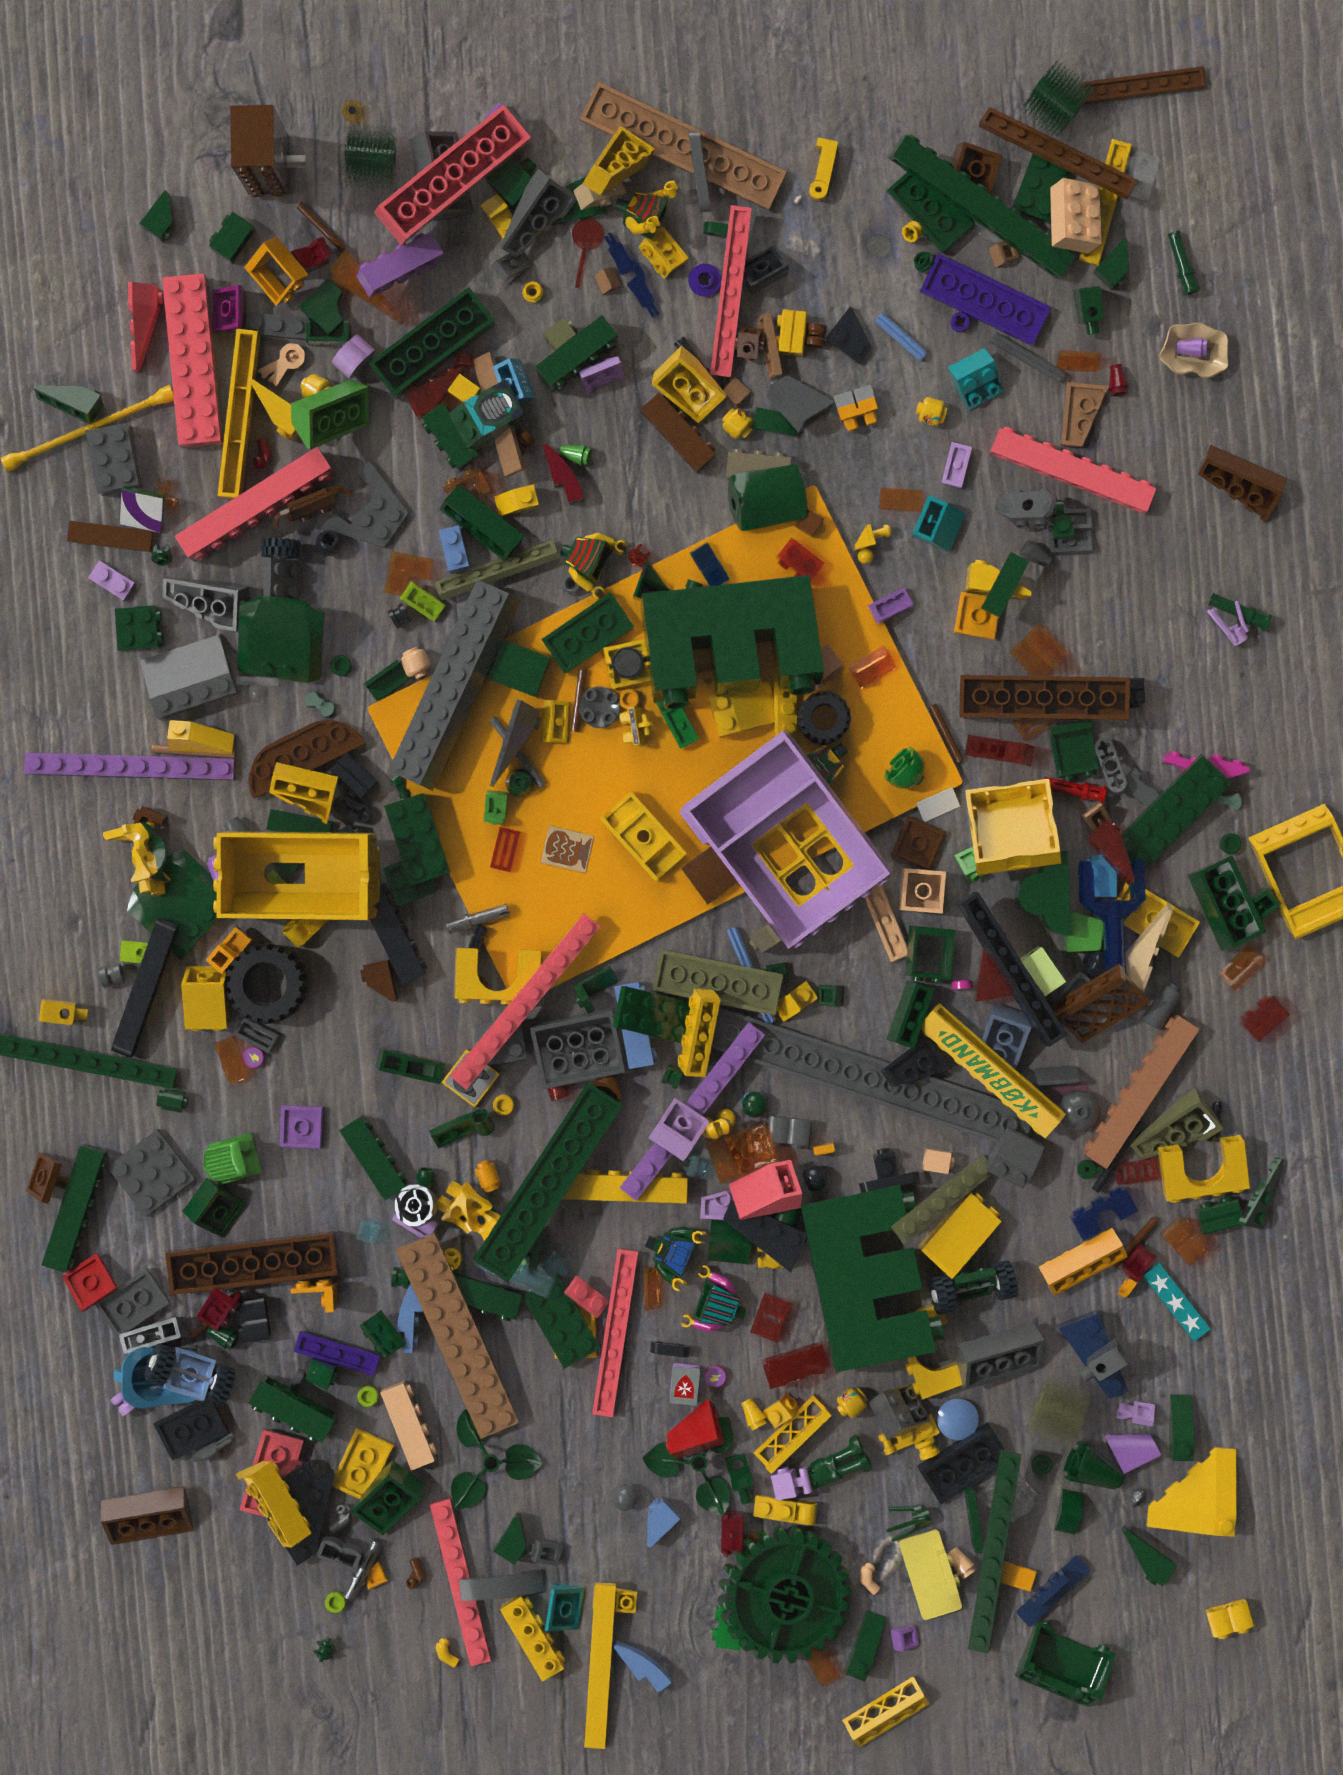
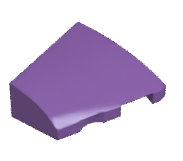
M1150 1434L1104 1435L1124 1474L1161 1456Z

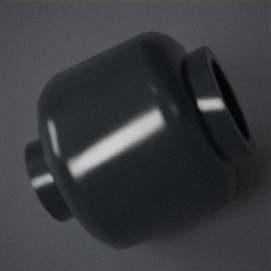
M1102 950L1088 951L1082 961L1084 971L1095 978L1115 966L1113 964V957Z

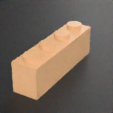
M404 1380L382 1389L380 1392L411 1471L434 1462L436 1459L435 1455L438 1452L434 1442L430 1443L428 1435H430L427 1424H423L421 1421V1408L419 1404H415L412 1397L415 1394L411 1384L407 1385Z

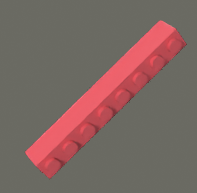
M1004 427V429L1000 428L989 452L990 455L1142 514L1148 511L1156 488L1152 487V483L1146 480L1136 481L1132 479V475L1125 472L1118 474L1113 472V468L1102 464L1100 467L1093 464L1094 461L1086 457L1079 459L1074 457V453L1063 449L1061 452L1054 449L1055 446L1048 442L1038 443L1030 435L1024 434L1020 436L1015 434L1016 431L1012 428Z

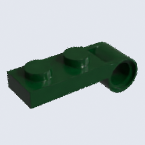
M477 1109L433 1128L429 1132L439 1149L476 1131L481 1136H488L495 1130V1124L486 1109Z

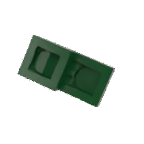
M756 407L752 425L753 429L796 437L797 430L781 412Z

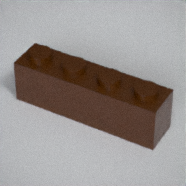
M657 393L640 411L697 474L715 458V448L708 440L704 442L699 437L701 435L700 431L694 425L691 427L686 422L687 417L681 410L676 411L671 406L673 402L665 395L662 396L660 393Z

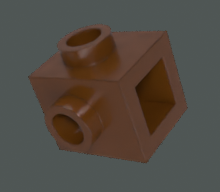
M741 328L734 343L737 357H743V360L754 361L759 358L761 353H764L766 341L763 340V329Z

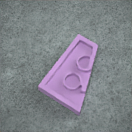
M723 1191L702 1197L700 1219L723 1220L731 1200H733L731 1191Z

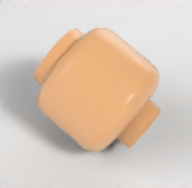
M414 647L402 653L403 657L400 662L408 677L415 676L416 679H419L428 674L426 670L431 667V663L424 649Z

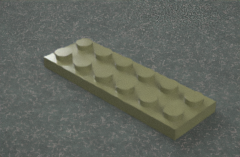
M660 949L653 990L688 998L693 996L694 989L714 990L721 999V1005L776 1015L784 974Z

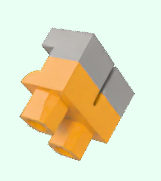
M871 385L855 389L853 392L849 391L833 396L832 400L839 415L840 423H844L848 432L859 428L856 418L861 416L864 417L866 426L877 423L876 411L878 408Z

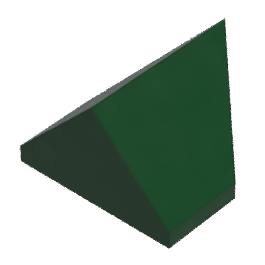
M648 560L644 565L633 595V599L641 601L643 593L671 590L667 588Z

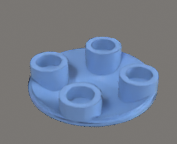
M963 1398L948 1400L937 1412L938 1427L950 1439L963 1440L977 1429L979 1422L978 1412L972 1403Z

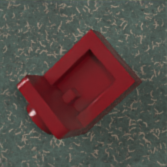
M1138 1244L1125 1260L1122 1270L1126 1276L1140 1282L1143 1273L1156 1259V1255Z

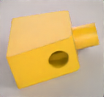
M42 998L39 1022L73 1025L74 1020L86 1022L88 1009L75 1008L76 1003ZM62 1009L69 1010L70 1014L68 1017L62 1016L60 1011Z

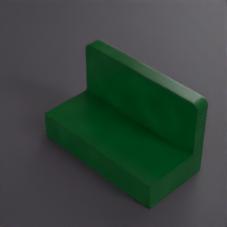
M397 659L366 681L364 685L378 702L411 679V677L406 675L402 664Z

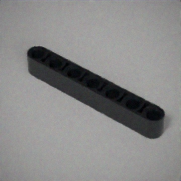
M160 917L157 919L116 1032L111 1051L132 1058L135 1054L178 934V924Z

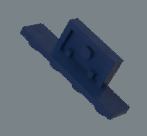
M1075 1555L1058 1572L1056 1571L1051 1574L1048 1581L1043 1586H1039L1032 1593V1596L1016 1610V1613L1031 1627L1086 1576L1090 1569Z

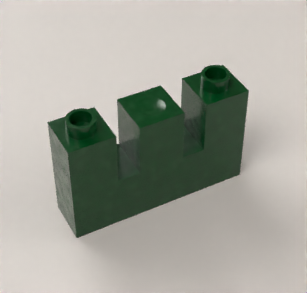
M810 575L642 594L641 614L653 703L664 702L665 709L687 707L689 699L696 697L697 679L692 651L694 649L710 648L716 696L758 691L761 677L756 642L772 641L779 689L790 688V694L804 695L814 692L815 684L821 683L824 668Z
M900 1185L801 1205V1213L836 1373L936 1352L934 1343L944 1341L940 1317L929 1318L927 1310L879 1320L876 1317L873 1299L922 1289L913 1247L863 1257L859 1237L893 1231L891 1226L916 1207L913 1192L902 1194Z

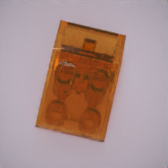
M765 1123L704 1143L720 1184L757 1171L769 1164L779 1162Z

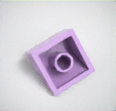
M674 1098L649 1136V1139L684 1161L710 1121Z

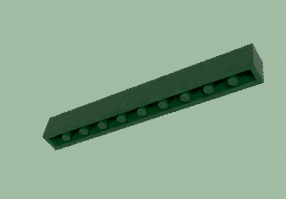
M910 134L900 138L888 159L1055 279L1064 275L1075 257L1071 253L1072 250L1052 247L1051 234L1041 232L1037 229L1038 225L1036 223L1023 219L1021 217L1022 214L1014 208L1009 209L1004 205L1005 202L1000 197L991 196L987 193L988 189L979 183L976 185L970 180L971 177L968 174L955 170L953 168L954 165L950 161L937 157V152L932 148L923 147L919 144L920 140Z

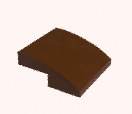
M709 847L681 868L707 904L738 883L712 847Z

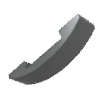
M542 1569L485 1578L459 1579L461 1601L490 1600L544 1591Z

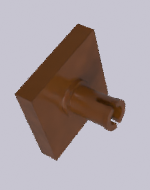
M39 1152L26 1192L40 1202L49 1204L54 1187L65 1190L67 1185L64 1183L69 1181L68 1176L59 1175L62 1164L48 1154Z

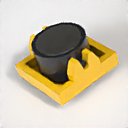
M644 639L603 648L612 689L650 681Z

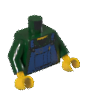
M683 1226L671 1228L668 1232H664L661 1240L649 1235L645 1247L656 1251L653 1257L654 1267L661 1277L672 1285L674 1290L683 1292L679 1289L680 1283L687 1285V1281L680 1278H682L696 1244L705 1243L700 1240V1235H707L705 1231H696Z

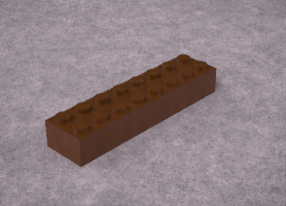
M960 675V718L1129 721L1130 677Z
M335 1231L169 1250L165 1253L170 1295L213 1290L215 1287L225 1289L334 1276L340 1273Z

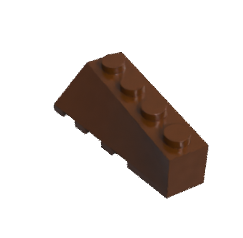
M1212 445L1209 446L1203 457L1198 475L1212 485L1229 493L1230 498L1233 500L1237 499L1243 503L1248 511L1257 513L1265 523L1283 494L1287 478Z

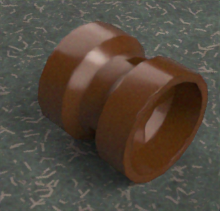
M816 323L806 324L807 337L805 338L804 346L825 348L824 334H826L827 326Z
M519 427L516 431V437L521 455L523 456L526 448L531 446L535 439Z

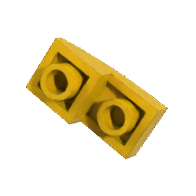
M616 1588L614 1611L636 1613L637 1591ZM593 1592V1604H592V1608L594 1607V1592Z

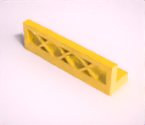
M812 1395L799 1407V1410L791 1419L783 1423L753 1453L772 1474L832 1416L831 1412ZM814 1401L821 1410L816 1415H807V1407ZM795 1418H804V1427L801 1430H792V1421ZM780 1433H789V1441L786 1444H777V1436ZM766 1447H774V1456L767 1461L760 1452Z
M911 1677L842 1721L851 1738L860 1748L927 1707L930 1703L916 1679ZM914 1685L917 1692L910 1697L905 1696L906 1688ZM892 1697L898 1698L895 1706H886L888 1699ZM872 1709H880L879 1715L876 1718H869V1713ZM856 1719L863 1720L861 1727L853 1731L850 1723Z

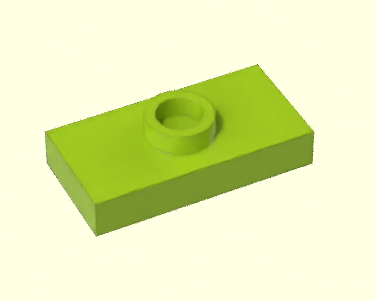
M413 582L409 583L400 597V600L433 622L437 620L446 606Z
M121 940L120 961L141 963L148 943Z

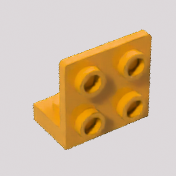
M319 1279V1282L311 1283V1280H300L290 1289L291 1293L324 1292L321 1295V1306L325 1307V1313L334 1312L339 1307L337 1282H332V1279Z

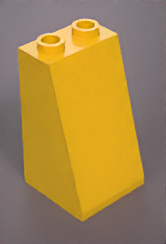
M969 1192L918 1245L920 1250L951 1279L954 1278L1002 1222L998 1219L1000 1214L992 1206L988 1209L982 1204L985 1200L977 1192L974 1194Z

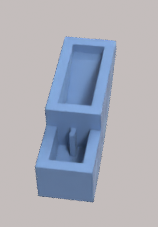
M618 1640L614 1642V1649L638 1681L646 1676L658 1693L672 1683V1678L664 1668L646 1653L627 1643Z

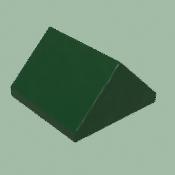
M711 1220L707 1260L749 1265L751 1241L725 1220Z

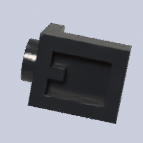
M889 1148L876 1150L877 1153L873 1154L877 1178L882 1179L898 1175L894 1151H889Z

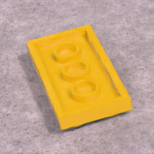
M1127 879L1106 915L1141 935L1168 902ZM1171 905L1172 913L1165 934L1162 938H1158L1160 941L1159 947L1179 958L1200 922Z

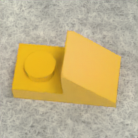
M496 194L480 206L502 239H504L513 215L509 211L507 204Z
M805 981L779 999L777 1013L784 1022L802 1011L803 1008L818 999L807 981Z

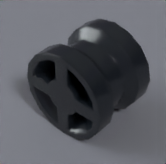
M402 603L396 609L387 611L397 629L401 628L403 623L412 621Z

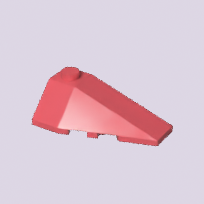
M128 282V309L131 310V315H133L129 326L131 335L134 336V340H131L132 370L135 373H140L160 312V304H163L164 297L163 292H160L156 285Z

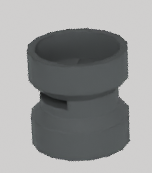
M120 963L114 964L110 968L106 966L99 968V977L103 988L110 987L114 983H125L124 972Z

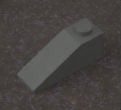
M174 1317L119 1334L123 1353L126 1355L141 1347H155L158 1343L165 1345L189 1338L190 1333L186 1317Z

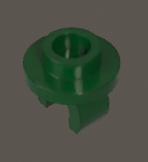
M165 544V550H158V546L154 545L151 560L159 566L169 564L172 561L169 545Z

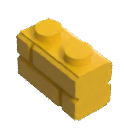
M784 309L782 315H778L777 327L780 328V336L776 335L775 337L780 355L803 357L808 312Z

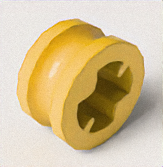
M916 221L909 222L902 228L903 238L908 242H915L923 235L922 226Z

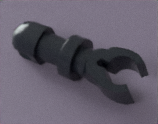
M1214 1101L1212 1110L1222 1124L1220 1117L1221 1112H1223V1103ZM1219 1131L1211 1136L1207 1141L1220 1142L1221 1132Z

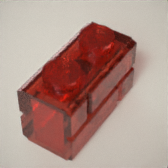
M1265 995L1256 1002L1258 1006L1253 1011L1249 1009L1241 1016L1242 1021L1239 1024L1255 1042H1260L1290 1015L1272 995L1268 997Z

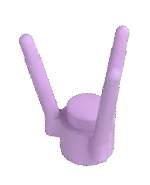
M1235 601V606L1241 624L1240 627L1238 624H1235L1229 628L1214 609L1207 610V613L1224 631L1233 646L1244 642L1248 638L1246 632L1249 631L1238 601Z

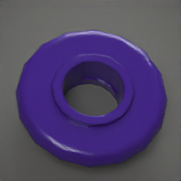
M703 263L695 266L688 278L691 290L699 296L707 297L713 295L721 285L720 272L711 264ZM702 274L709 275L711 277L710 284L701 285L699 283V276Z

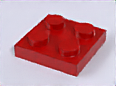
M97 1253L62 1276L82 1312L87 1311L119 1289L101 1256Z

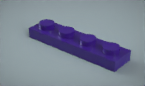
M304 1331L299 1332L294 1348L296 1353L374 1376L380 1358L379 1354Z

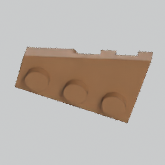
M1074 382L1066 383L1061 446H1083L1109 386Z

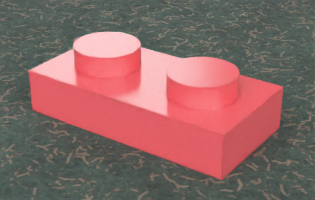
M575 1276L564 1294L595 1318L599 1317L609 1303V1300L578 1276Z

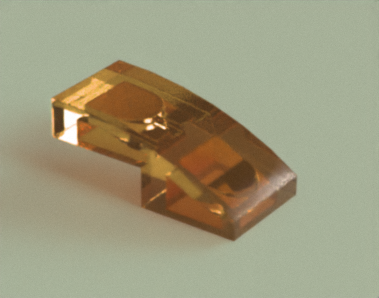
M234 1035L215 1042L214 1046L229 1084L248 1078L249 1074Z

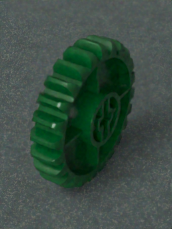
M776 1526L773 1530V1537H770L764 1530L759 1531V1542L755 1544L749 1538L744 1540L747 1550L743 1553L735 1549L732 1555L737 1561L736 1564L728 1563L723 1567L730 1577L723 1578L718 1583V1586L726 1592L717 1599V1603L725 1609L720 1615L721 1620L726 1625H729V1635L735 1640L739 1639V1646L744 1651L752 1650L753 1655L757 1659L762 1660L768 1656L772 1663L778 1664L782 1656H784L792 1664L797 1660V1653H801L806 1660L812 1658L811 1648L815 1646L819 1651H824L826 1649L824 1639L828 1637L831 1640H835L838 1637L837 1632L833 1629L834 1626H845L847 1622L840 1613L841 1611L850 1610L852 1605L843 1597L852 1593V1586L844 1581L849 1576V1570L845 1566L840 1565L842 1557L837 1551H831V1544L825 1539L818 1540L817 1535L813 1531H806L803 1534L798 1527L792 1526L787 1534L783 1528ZM797 1580L799 1581L801 1588H797L794 1586L796 1585ZM788 1592H790L794 1597L787 1596ZM769 1601L776 1603L773 1609H771Z

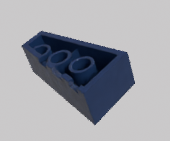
M1095 1310L1056 1325L1085 1367L1088 1366L1087 1358L1109 1343L1099 1314ZM1118 1370L1102 1381H1099L1096 1376L1093 1377L1109 1399L1129 1392L1121 1370Z

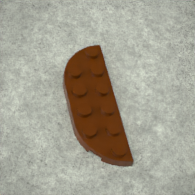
M322 720L311 723L272 742L257 754L249 773L251 796L255 799L269 792L276 762L312 771L366 743L355 729L342 722Z

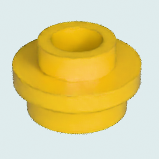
M534 281L526 283L522 289L524 299L530 303L538 302L543 296L542 286ZM531 289H535L537 293L536 295L531 296L529 295V291Z

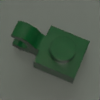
M1058 501L1053 509L1055 518H1050L1055 522V526H1050L1053 541L1074 538L1071 515L1065 516L1063 501Z

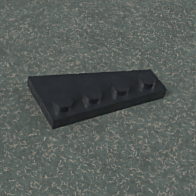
M731 1200L723 1220L791 1273L807 1239V1234L766 1215L740 1220L735 1203Z

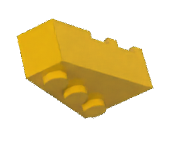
M276 762L269 793L291 805L294 803L303 808L305 813L309 815L312 813L321 818L323 823L327 824L338 777Z

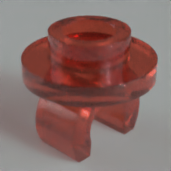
M642 544L628 551L629 562L634 566L643 567L651 554L650 551L646 554L640 552Z

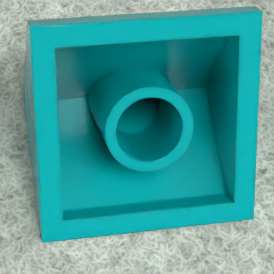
M553 1582L545 1627L546 1631L578 1629L585 1588Z

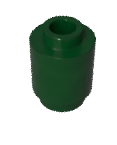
M169 1089L159 1090L156 1106L161 1107L162 1110L182 1113L183 1109H187L189 1097H185V1092Z

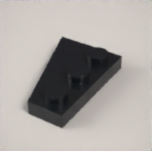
M926 1036L915 1044L914 1049H908L880 1072L891 1087L894 1088L950 1071L953 1068L931 1038Z

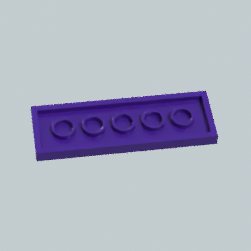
M939 253L919 292L1030 346H1033L1051 309L1050 306Z

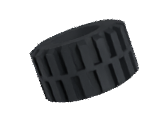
M830 691L813 693L804 700L798 711L800 731L813 743L825 745L839 740L850 726L851 716L850 708L846 704L847 702L840 695ZM819 706H829L836 713V723L829 730H820L812 722V713Z

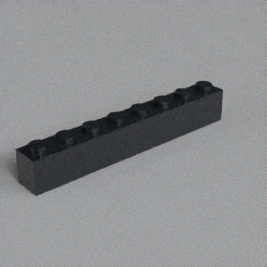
M350 824L334 833H360L357 826L353 827ZM380 881L379 902L374 905V908H377L376 918L370 919L402 985H405L427 974L425 969L428 967L423 957H418L416 953L418 947L414 939H409L406 933L409 929L404 920L400 921L397 915L400 911L395 901H390L388 897L390 891L386 883L382 884Z
M973 892L957 902L956 905L1043 1045L1050 1047L1066 1037L1067 1033L980 893Z

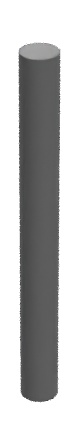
M495 716L490 720V723L504 740L507 730ZM520 750L516 758L525 770L531 774L536 785L539 788L546 784L522 750Z

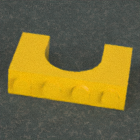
M456 948L454 998L459 999V1003H471V999H480L482 1004H492V1000H501V1004H509L540 967L541 951L518 950V971L515 981L504 990L493 991L487 989L478 978V949Z
M1241 1135L1220 1138L1221 1167L1213 1177L1202 1181L1193 1180L1185 1174L1183 1153L1178 1144L1158 1147L1162 1189L1165 1199L1176 1203L1186 1198L1200 1199L1205 1195L1220 1196L1225 1192L1240 1193L1244 1189H1250L1245 1141Z
M932 1304L908 1312L913 1313L927 1310L929 1318L939 1316L941 1325L948 1323L946 1315H938ZM916 1356L907 1358L908 1363L905 1364L909 1376L913 1375L915 1383H912L916 1395L920 1394L922 1399L962 1385L957 1361L939 1368H929L922 1365Z

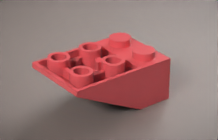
M791 1160L769 1164L729 1184L740 1220L801 1208L802 1191Z

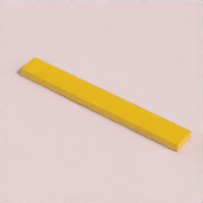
M595 1582L584 1748L605 1749L616 1584Z

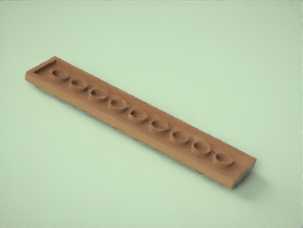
M601 82L597 83L581 116V122L610 136H613L618 128L622 126L654 147L655 151L652 156L694 175L688 132L699 129ZM699 130L706 181L769 211L787 171Z
M434 1232L397 1248L396 1252L480 1439L519 1423V1418L436 1233Z

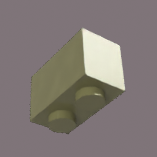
M562 318L543 334L547 344L555 351L578 333L570 320L566 322Z

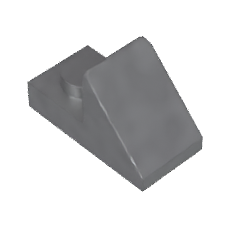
M522 252L517 258L509 253L495 260L491 266L506 284H510L533 264Z

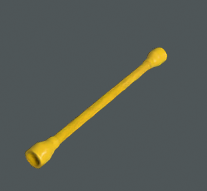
M169 384L160 388L154 395L149 396L148 400L145 399L143 402H138V404L136 403L133 406L131 405L126 409L116 412V414L113 413L111 416L108 415L106 418L94 421L91 425L76 429L72 433H67V435L64 434L62 437L50 440L45 444L35 447V449H30V451L9 453L2 456V464L7 472L18 469L32 456L35 457L37 454L49 451V449L51 450L54 447L67 443L71 439L74 440L76 437L79 438L81 435H86L87 430L101 428L108 425V423L116 422L118 419H123L125 416H130V414L132 415L150 406L171 403L174 401L173 389Z

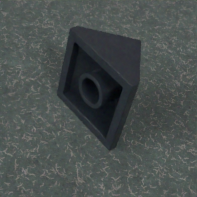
M771 246L745 261L743 280L751 294H754L788 275L789 267L776 249Z

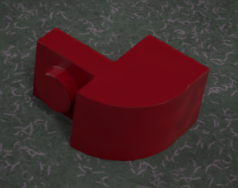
M324 237L317 238L308 247L295 249L291 252L307 273L320 269L330 263V248L326 244Z

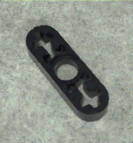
M918 1171L859 1183L860 1192L863 1193L920 1182Z

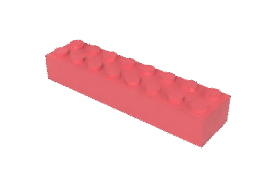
M503 104L376 208L374 214L402 246L525 146L531 137Z
M204 273L162 277L178 445L182 448L223 444L208 278Z
M316 447L175 535V538L189 559L200 562L209 556L208 553L210 551L222 549L227 545L226 541L231 538L233 540L238 539L244 534V530L249 527L251 529L257 527L266 516L269 518L273 517L279 508L297 500L298 496L310 494L315 490L314 486L322 483L323 485L333 479L332 475L335 472L321 450Z

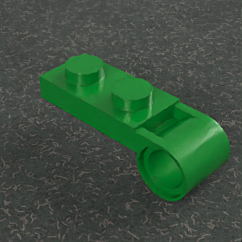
M664 702L656 703L680 749L699 740L683 708L665 709Z

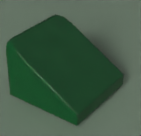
M818 985V1006H843V985Z

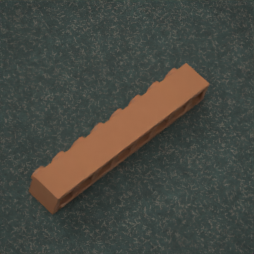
M1179 1015L1170 1016L1164 1025L1165 1031L1162 1035L1158 1034L1154 1039L1153 1045L1155 1046L1151 1052L1147 1051L1141 1059L1143 1064L1139 1070L1136 1068L1129 1078L1131 1082L1127 1087L1124 1086L1118 1094L1119 1100L1116 1104L1113 1103L1106 1112L1108 1114L1104 1122H1099L1095 1128L1097 1133L1093 1139L1089 1138L1083 1147L1085 1149L1083 1154L1106 1169L1200 1030Z

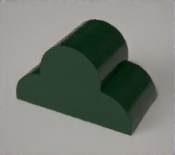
M1060 851L1061 864L1040 866L1039 873L1028 874L1021 878L1015 887L1014 896L1017 905L1022 911L1031 915H1040L1041 921L1047 930L1054 934L1071 935L1068 851Z

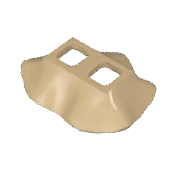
M1200 322L1184 325L1176 324L1170 327L1159 357L1164 364L1177 374L1195 372L1202 378H1210L1226 371L1228 368V337L1224 332ZM1202 337V339L1207 340V347L1211 349L1209 360H1200L1192 356L1181 357L1177 355V341Z

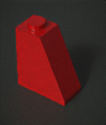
M705 1400L667 1433L668 1441H666V1447L670 1454L676 1458H681L724 1444L714 1403L710 1400Z

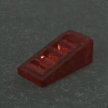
M1157 1157L1118 1163L1114 1169L1117 1185L1158 1180L1160 1178ZM1147 1164H1151L1152 1175L1148 1173ZM1139 1165L1143 1167L1144 1176H1140ZM1130 1166H1134V1178L1131 1176ZM1123 1167L1126 1169L1127 1179H1123L1121 1169Z

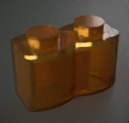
M1177 1217L1160 1234L1180 1257L1191 1266L1208 1250L1205 1246L1208 1242L1200 1233L1195 1235L1191 1230L1194 1226L1186 1218L1182 1220L1180 1217Z

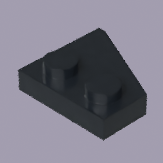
M850 306L825 340L859 365L871 349V345L853 308Z

